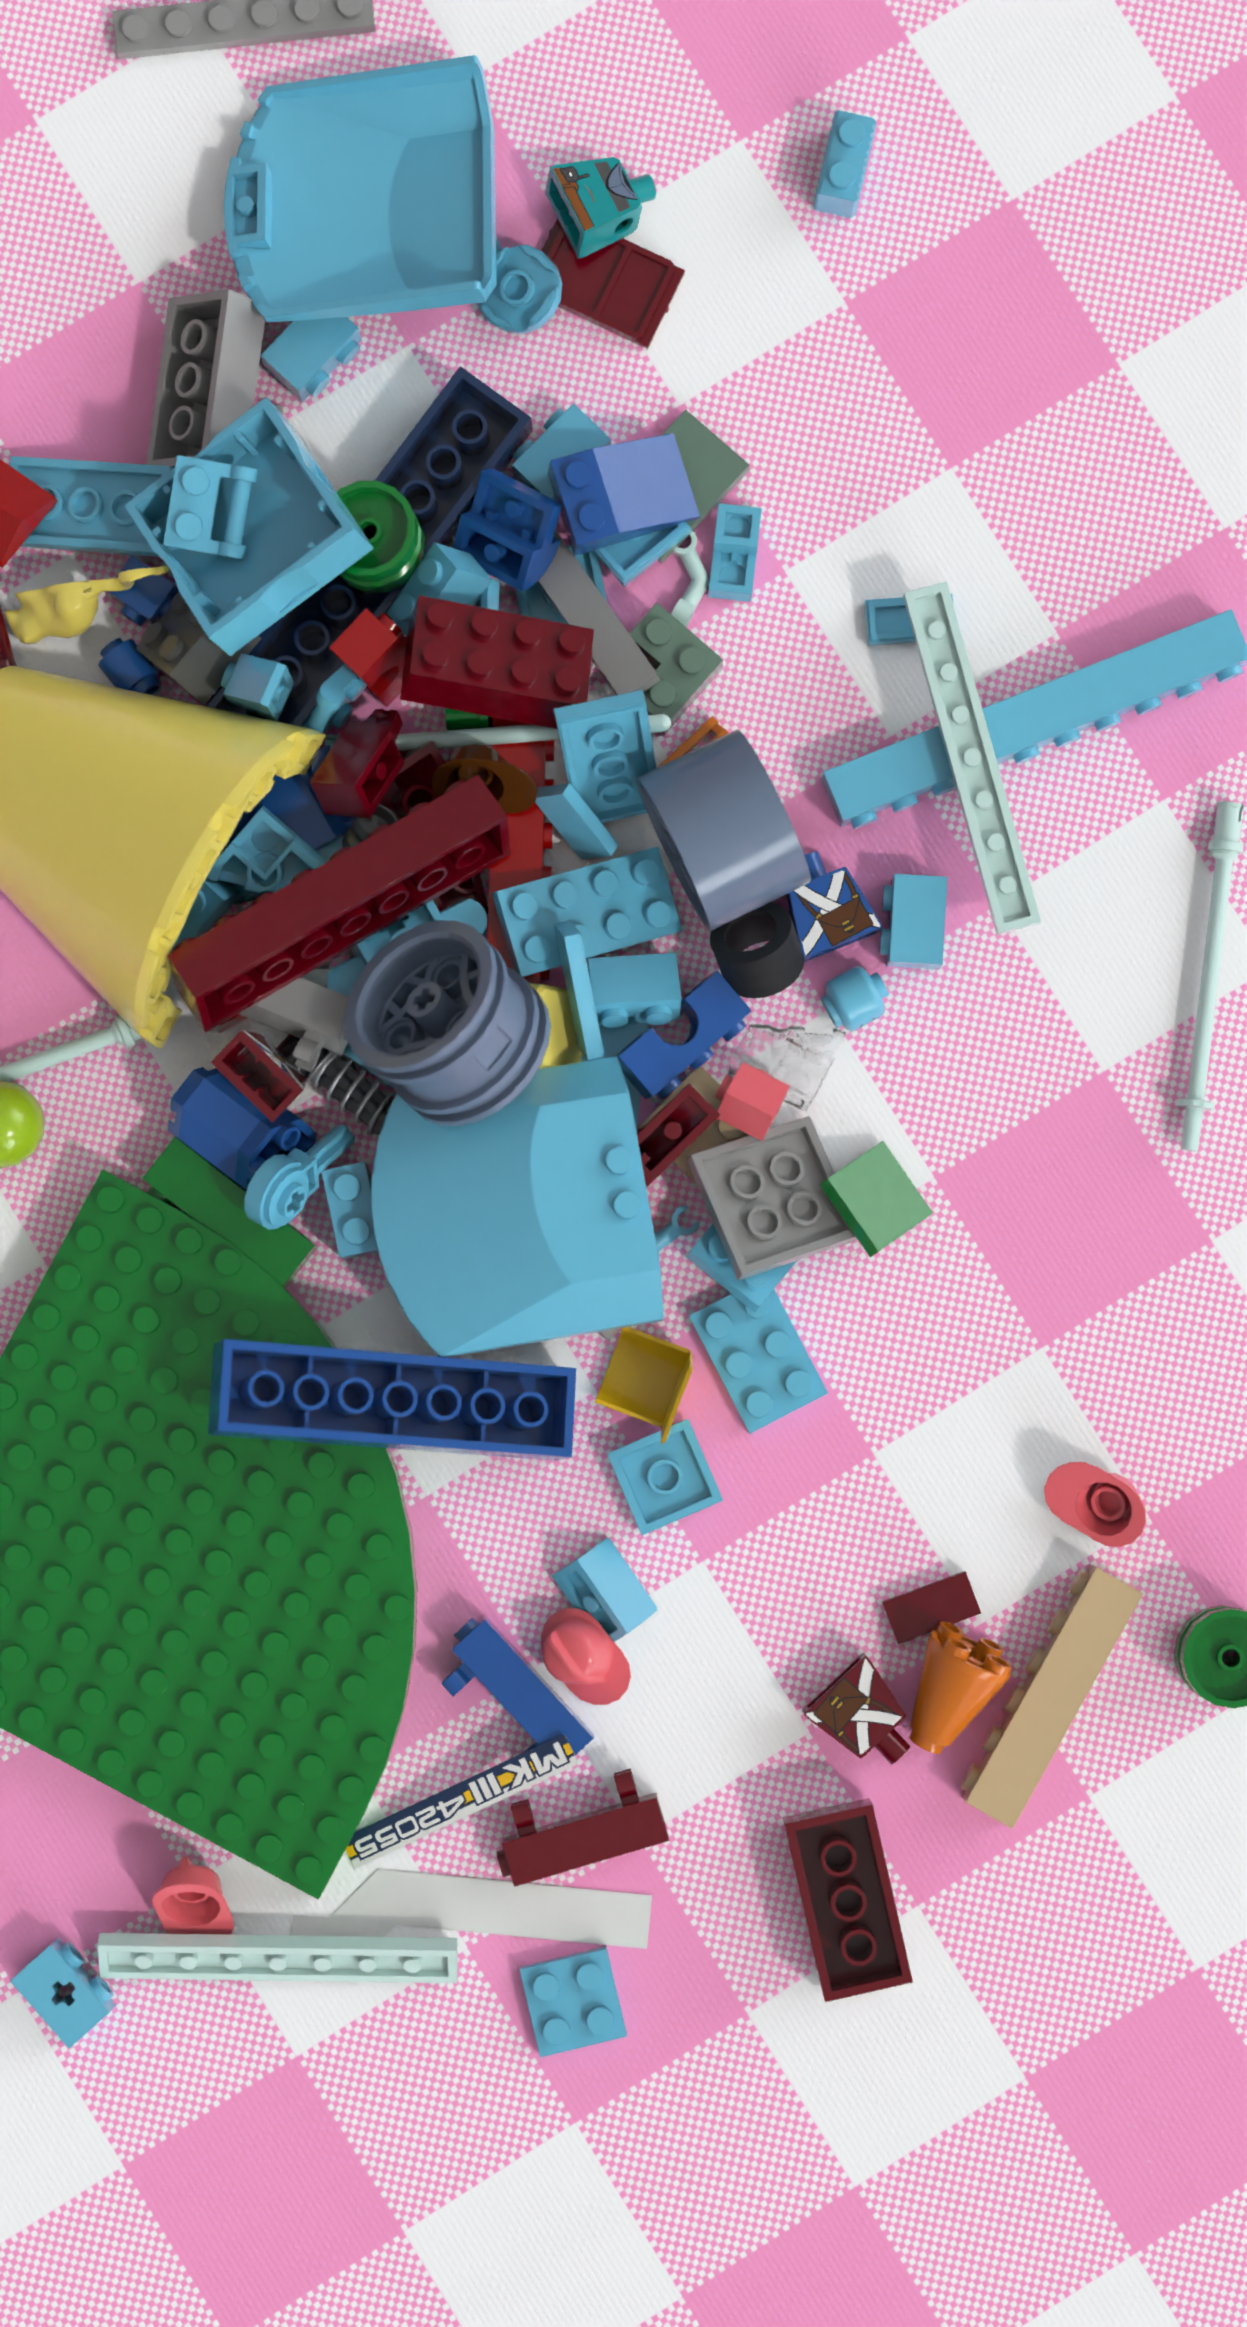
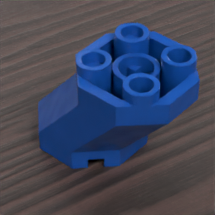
M204 1067L192 1070L171 1098L170 1110L175 1112V1122L168 1121V1131L245 1191H247L255 1172L266 1160L278 1154L287 1156L295 1148L306 1152L316 1141L317 1133L288 1109H285L274 1122H271L217 1068L209 1071Z

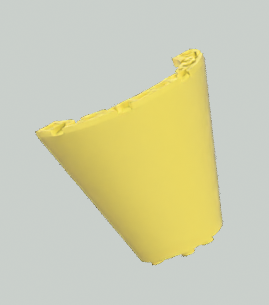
M18 666L0 668V890L143 1040L162 1049L182 1009L173 1005L170 997L161 993V991L165 992L170 981L171 968L167 955L173 948L204 880L230 839L243 812H250L271 790L275 782L272 780L274 775L276 774L283 779L297 774L305 775L326 735L315 729Z

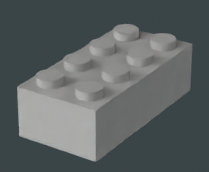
M226 289L168 299L146 465H162L174 468L177 455L193 458L218 433L254 407L265 319L256 310L251 298Z

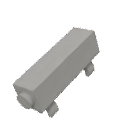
M298 978L239 1013L300 1038L293 1053V1057L297 1059L295 1066L312 1072L315 1068L322 1048L342 1055L348 1043L345 1034L344 1017L349 997L303 978ZM219 1025L210 1030V1032L215 1033Z

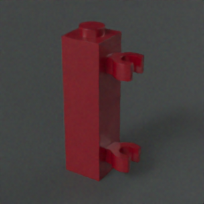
M631 1768L615 1772L613 1776L621 1803L536 1828L529 1799L511 1803L510 1808L518 1833L503 1837V1850L496 1851L503 1878L511 1876L515 1887L669 1841V1834L657 1793L639 1797Z

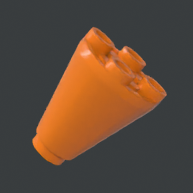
M941 1621L937 1629L932 1630L927 1642L910 1723L912 1731L909 1738L915 1745L928 1752L940 1754L943 1748L953 1743L1008 1682L1012 1674V1668L1006 1660L1001 1658L1004 1649L999 1644L984 1637H980L977 1642L964 1636V1632L957 1626L945 1621Z

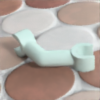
M693 530L688 536L691 540L690 546L687 548L676 547L672 553L674 556L681 558L691 579L685 593L671 613L686 628L710 582L709 576L696 551L697 536Z

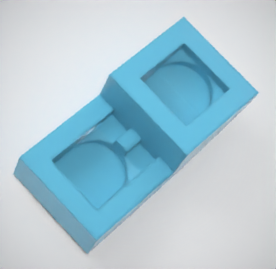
M718 503L708 591L709 598L751 602L762 508Z

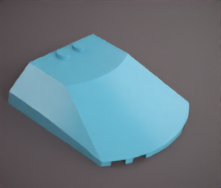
M476 55L271 85L264 89L257 99L260 106L251 122L245 121L239 134L242 137V141L237 155L230 159L225 184L224 225L228 250L233 259L237 277L247 296L252 299V304L266 322L374 315L487 301L497 285L495 129L484 69Z
M617 1056L538 1069L530 1083L521 1093L497 1113L478 1122L461 1126H440L429 1122L396 1094L386 1114L374 1156L371 1182V1210L374 1236L387 1281L403 1309V1313L409 1323L414 1326L428 1346L439 1357H451L656 1323L664 1319L661 1268L630 1093Z

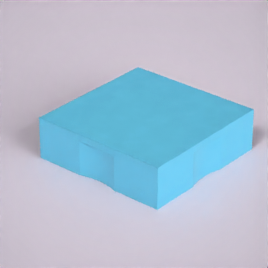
M267 397L218 433L201 452L193 457L258 469L256 483H251L242 545L246 546L244 560L163 545L175 467L124 505L153 552L170 568L178 591L207 636L229 656L233 655L374 549L287 418ZM221 478L211 536V540L224 542L233 487L232 479Z

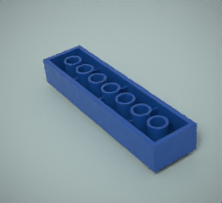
M223 1339L215 1343L213 1348L208 1435L559 1461L572 1457L577 1368Z

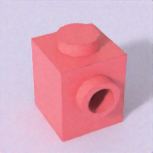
M742 1062L734 1077L726 1074L715 1095V1098L722 1101L717 1111L720 1114L717 1119L763 1141L783 1104L790 1085L770 1076L761 1069H756Z

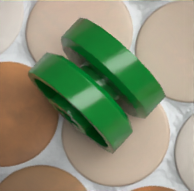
M357 481L340 488L336 493L374 549L339 574V576L349 586L366 593L387 592L404 585L422 561L425 540L420 523L408 500L395 487L380 481Z
M1224 1605L1202 1609L1187 1619L1177 1635L1174 1650L1177 1672L1188 1689L1216 1706L1233 1709L1247 1706V1611ZM1228 1649H1234L1235 1655L1229 1656L1232 1663L1227 1666L1222 1660L1223 1653Z

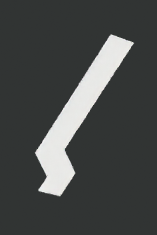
M377 1869L329 1918L293 1915L291 1935L385 1937L396 1925L647 1949L652 1895L531 1883L514 1887L513 1882Z

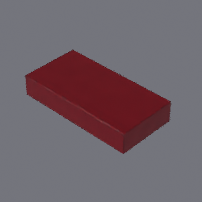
M966 1571L882 1601L897 1644L936 1630L941 1621L954 1624L981 1614Z

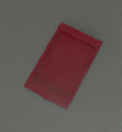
M558 218L553 228L549 230V236L541 250L548 255L559 270L562 280L559 308L646 349L649 348L665 314L669 311V305L685 275V270L674 265L671 260L624 238L586 257L578 259Z

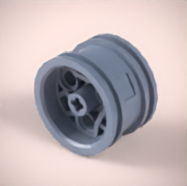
M436 920L418 925L398 935L381 948L366 964L355 981L347 1000L344 1017L346 1039L353 1053L379 1077L390 1081L396 1093L421 1117L440 1126H461L478 1122L497 1113L513 1101L530 1083L542 1064L549 1045L551 1029L549 1011L541 995L513 969L506 967L500 953L480 932L471 925L456 920Z

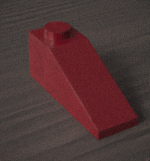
M690 1083L637 1132L646 1188L720 1116Z

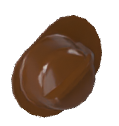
M468 744L456 749L449 756L448 761L440 765L432 775L431 787L437 798L442 796L453 783L459 780L467 781L479 775L505 813H519L528 810L535 803L538 793L535 781L526 771L508 763L495 749L483 744Z

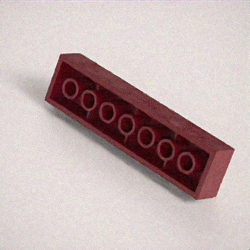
M479 775L467 781L459 780L453 783L437 799L430 803L422 802L415 805L408 811L406 817L392 825L384 824L377 827L369 834L366 840L356 846L341 848L325 864L314 870L307 869L298 873L291 880L290 884L275 893L267 892L260 895L253 901L251 907L237 915L231 914L222 917L213 925L211 930L197 938L190 937L178 943L173 952L167 955V959L179 994L203 1031L207 1033L510 855L507 814Z

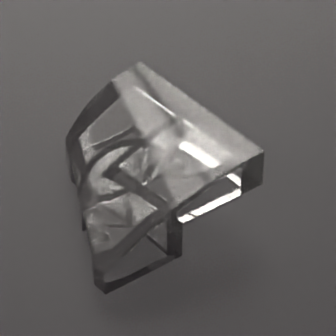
M750 1024L731 1056L728 1075L734 1077L742 1062L756 1069H761L770 1076L790 1085L784 1102L807 1112L845 1039L846 1031L840 1028H833L832 1034L805 1033V1027L789 1026L785 1029H777L771 1025Z

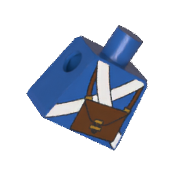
M818 851L806 854L805 858L809 867L811 882L786 894L792 923L801 946L804 962L875 935L882 929L878 917L846 867L827 873Z

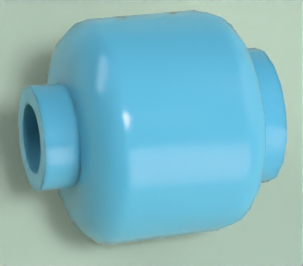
M855 966L829 980L825 985L826 995L820 999L836 1028L843 1025L848 1031H856L884 1014L885 1005L883 998L889 996V992L877 972L869 975L864 968Z

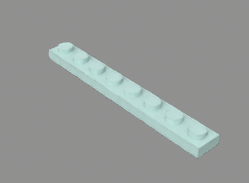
M946 581L904 592L903 599L996 935L1038 925L1041 923V918L948 583Z
M99 1933L97 1943L100 1978L457 1983L458 1980L457 1938Z

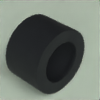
M775 902L765 904L712 930L710 933V945L721 974L741 997L764 998L775 995L793 984L802 972L804 957L791 917L784 907ZM769 941L755 950L743 951L754 944Z

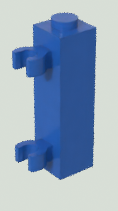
M487 1616L480 1623L472 1617L453 1635L459 1642L452 1648V1651L463 1663L445 1678L441 1684L454 1697L476 1676L535 1740L524 1752L565 1734L576 1756L594 1739V1733Z

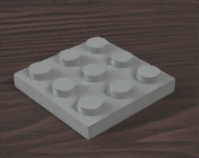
M810 1116L769 1129L763 1141L747 1136L692 1154L687 1160L738 1281L858 1240L819 1185L835 1173Z

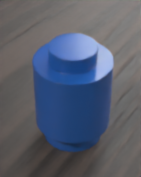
M117 638L101 650L100 655L103 658L100 660L98 667L114 687L154 695L161 687L162 683L157 678L159 672L149 660L135 649L137 644L133 639L123 642L121 638Z

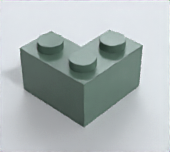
M656 602L629 634L659 676L660 682L643 693L648 715L664 714L671 719V727L667 731L662 732L665 735L722 671L723 659Z

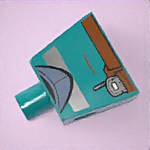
M615 157L550 166L545 194L578 259L634 233L638 228L642 203L656 199V187L649 174L629 179L620 160Z

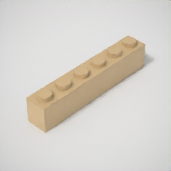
M1090 1565L1087 1572L1081 1569L1074 1578L1069 1588V1593L1074 1595L1065 1611L1059 1608L1054 1614L1047 1628V1632L1052 1634L1044 1650L1037 1647L1025 1668L1030 1673L1022 1689L1015 1686L1003 1708L1009 1713L1000 1728L996 1725L991 1728L982 1745V1749L987 1751L979 1767L974 1764L970 1766L960 1785V1788L965 1790L962 1799L967 1804L1011 1829L1014 1828L1144 1594L1093 1565Z

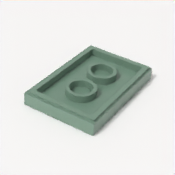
M685 409L662 435L674 433L700 518L686 522L692 531L750 471V465ZM689 535L670 548L657 561L662 564Z

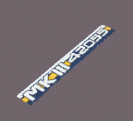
M562 1734L356 1831L346 1848V1852L353 1867L358 1868L578 1765V1761L565 1734Z

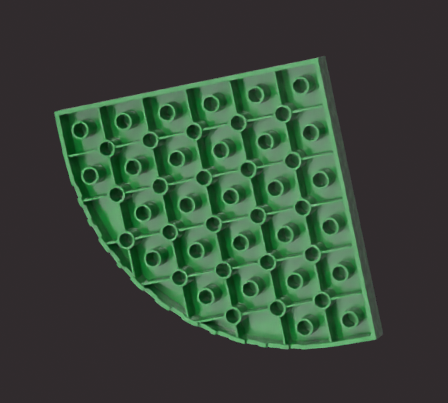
M102 1169L0 1357V1728L319 1900L364 1817L389 1762L409 1691L416 1649L418 1583L414 1558L413 1530L408 1516L400 1474L389 1448L208 1435L213 1348L215 1343L223 1339L328 1348H336L321 1324L286 1287H282L274 1277L230 1241L197 1222L178 1208L157 1199L146 1191Z

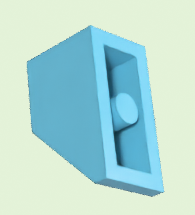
M241 653L237 664L229 663L221 681V687L225 688L223 695L229 703L272 721H278L294 685L286 665Z

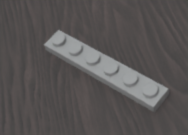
M210 0L112 11L116 53L119 60L376 32L373 0Z

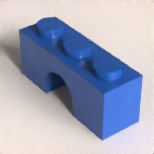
M718 970L709 974L681 998V1009L685 1012L690 1022L689 1036L682 1045L666 1043L653 1028H649L616 1055L623 1074L645 1100L654 1097L656 1094L661 1099L666 1097L681 1084L677 1076L689 1065L694 1071L714 1055L710 1049L713 1044L721 1037L726 1042L730 1041L747 1026L742 1019L752 1010Z

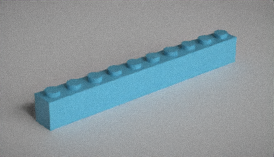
M1232 609L982 708L997 763L1000 764L1013 758L1016 764L1029 761L1040 755L1038 748L1053 742L1057 748L1069 745L1081 738L1079 732L1093 726L1096 727L1097 732L1109 729L1122 722L1120 716L1136 710L1137 715L1140 716L1161 707V699L1176 694L1178 699H1183L1203 690L1201 685L1203 682L1217 677L1218 682L1223 683L1244 673L1241 667L1247 664V644ZM939 726L826 770L821 778L840 827L851 823L853 829L861 828L878 819L876 813L892 807L894 813L911 808L919 803L917 800L918 796L933 791L934 796L937 797L956 789Z

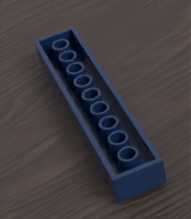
M461 366L374 480L395 487L408 500L425 536L423 558L434 542L447 546L455 536L461 514L471 511L481 471L491 467L502 473L515 452L533 431L529 415ZM338 575L258 635L262 639L248 655L286 665L294 681L292 690L277 722L303 727L309 721L317 705L316 695L321 685L344 664L329 647L365 609H368L376 618L383 612L391 619L387 611L406 583L387 592L366 593L349 586ZM223 687L217 690L206 705V707L266 719L229 703L223 695L225 691Z

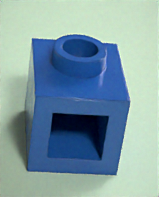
M131 555L120 572L151 567ZM150 575L135 580L134 585L129 590L108 593L123 606L119 612L141 627L145 621L150 625L158 622L170 608L172 599L179 591L177 586L164 576Z

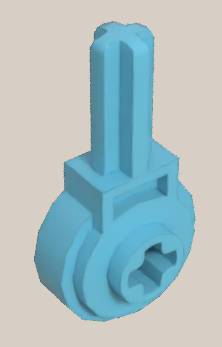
M339 1124L333 1127L306 1152L295 1148L287 1156L278 1154L266 1160L255 1172L247 1188L244 1201V1210L247 1218L269 1230L277 1229L292 1221L303 1209L307 1198L320 1187L318 1175L354 1143V1134L349 1131L346 1125Z

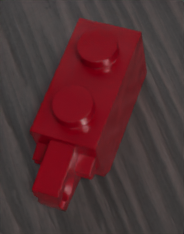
M375 709L364 722L348 721L310 780V784L324 814L371 818L405 764L395 743L403 725L397 710Z

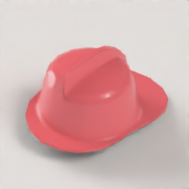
M1069 1462L1058 1466L1048 1476L1044 1487L1045 1501L1051 1512L1064 1523L1084 1533L1094 1541L1110 1547H1122L1131 1544L1142 1534L1146 1524V1509L1135 1486L1127 1478L1117 1473H1108L1097 1466L1085 1462Z
M564 1608L553 1613L545 1622L541 1634L543 1662L547 1671L555 1679L563 1682L582 1701L593 1705H608L619 1700L628 1690L631 1679L630 1665L622 1650L590 1613L579 1608Z
M189 1856L182 1857L179 1867L168 1871L162 1881L161 1888L152 1897L153 1907L160 1918L163 1928L168 1934L231 1935L234 1930L233 1916L223 1896L218 1874L207 1867L194 1865Z

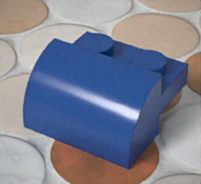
M491 467L482 470L471 511L461 514L452 548L470 553L487 574L520 591H524L532 587L544 575L556 555L561 540L555 538L554 534L563 504Z

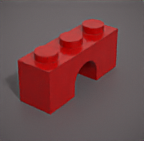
M365 609L329 648L340 661L367 685L366 689L386 707L401 693L407 637L383 612L376 618L368 609Z

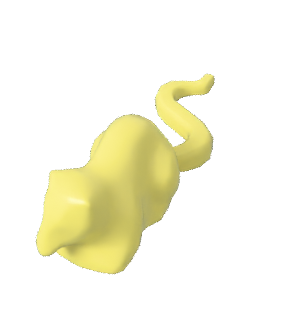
M168 566L132 569L118 573L117 578L62 583L15 593V596L21 603V608L19 610H6L5 616L13 633L23 644H35L48 636L59 638L76 637L83 634L91 626L98 610V596L100 593L129 590L134 585L135 580L150 575L167 573L169 568Z

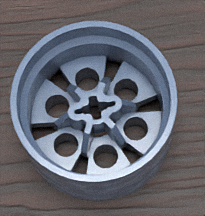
M736 729L636 778L643 804L665 854L690 903L708 931L731 922L811 882V875L805 855L781 799L756 752L740 730Z

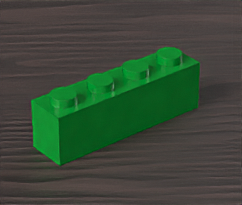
M176 1137L173 1138L142 1178L151 1185L147 1191L148 1194L169 1205L174 1203L188 1216L230 1241L274 1277L282 1287H288L318 1248L317 1245L288 1223L277 1229L269 1230L247 1218L244 1210L247 1191Z

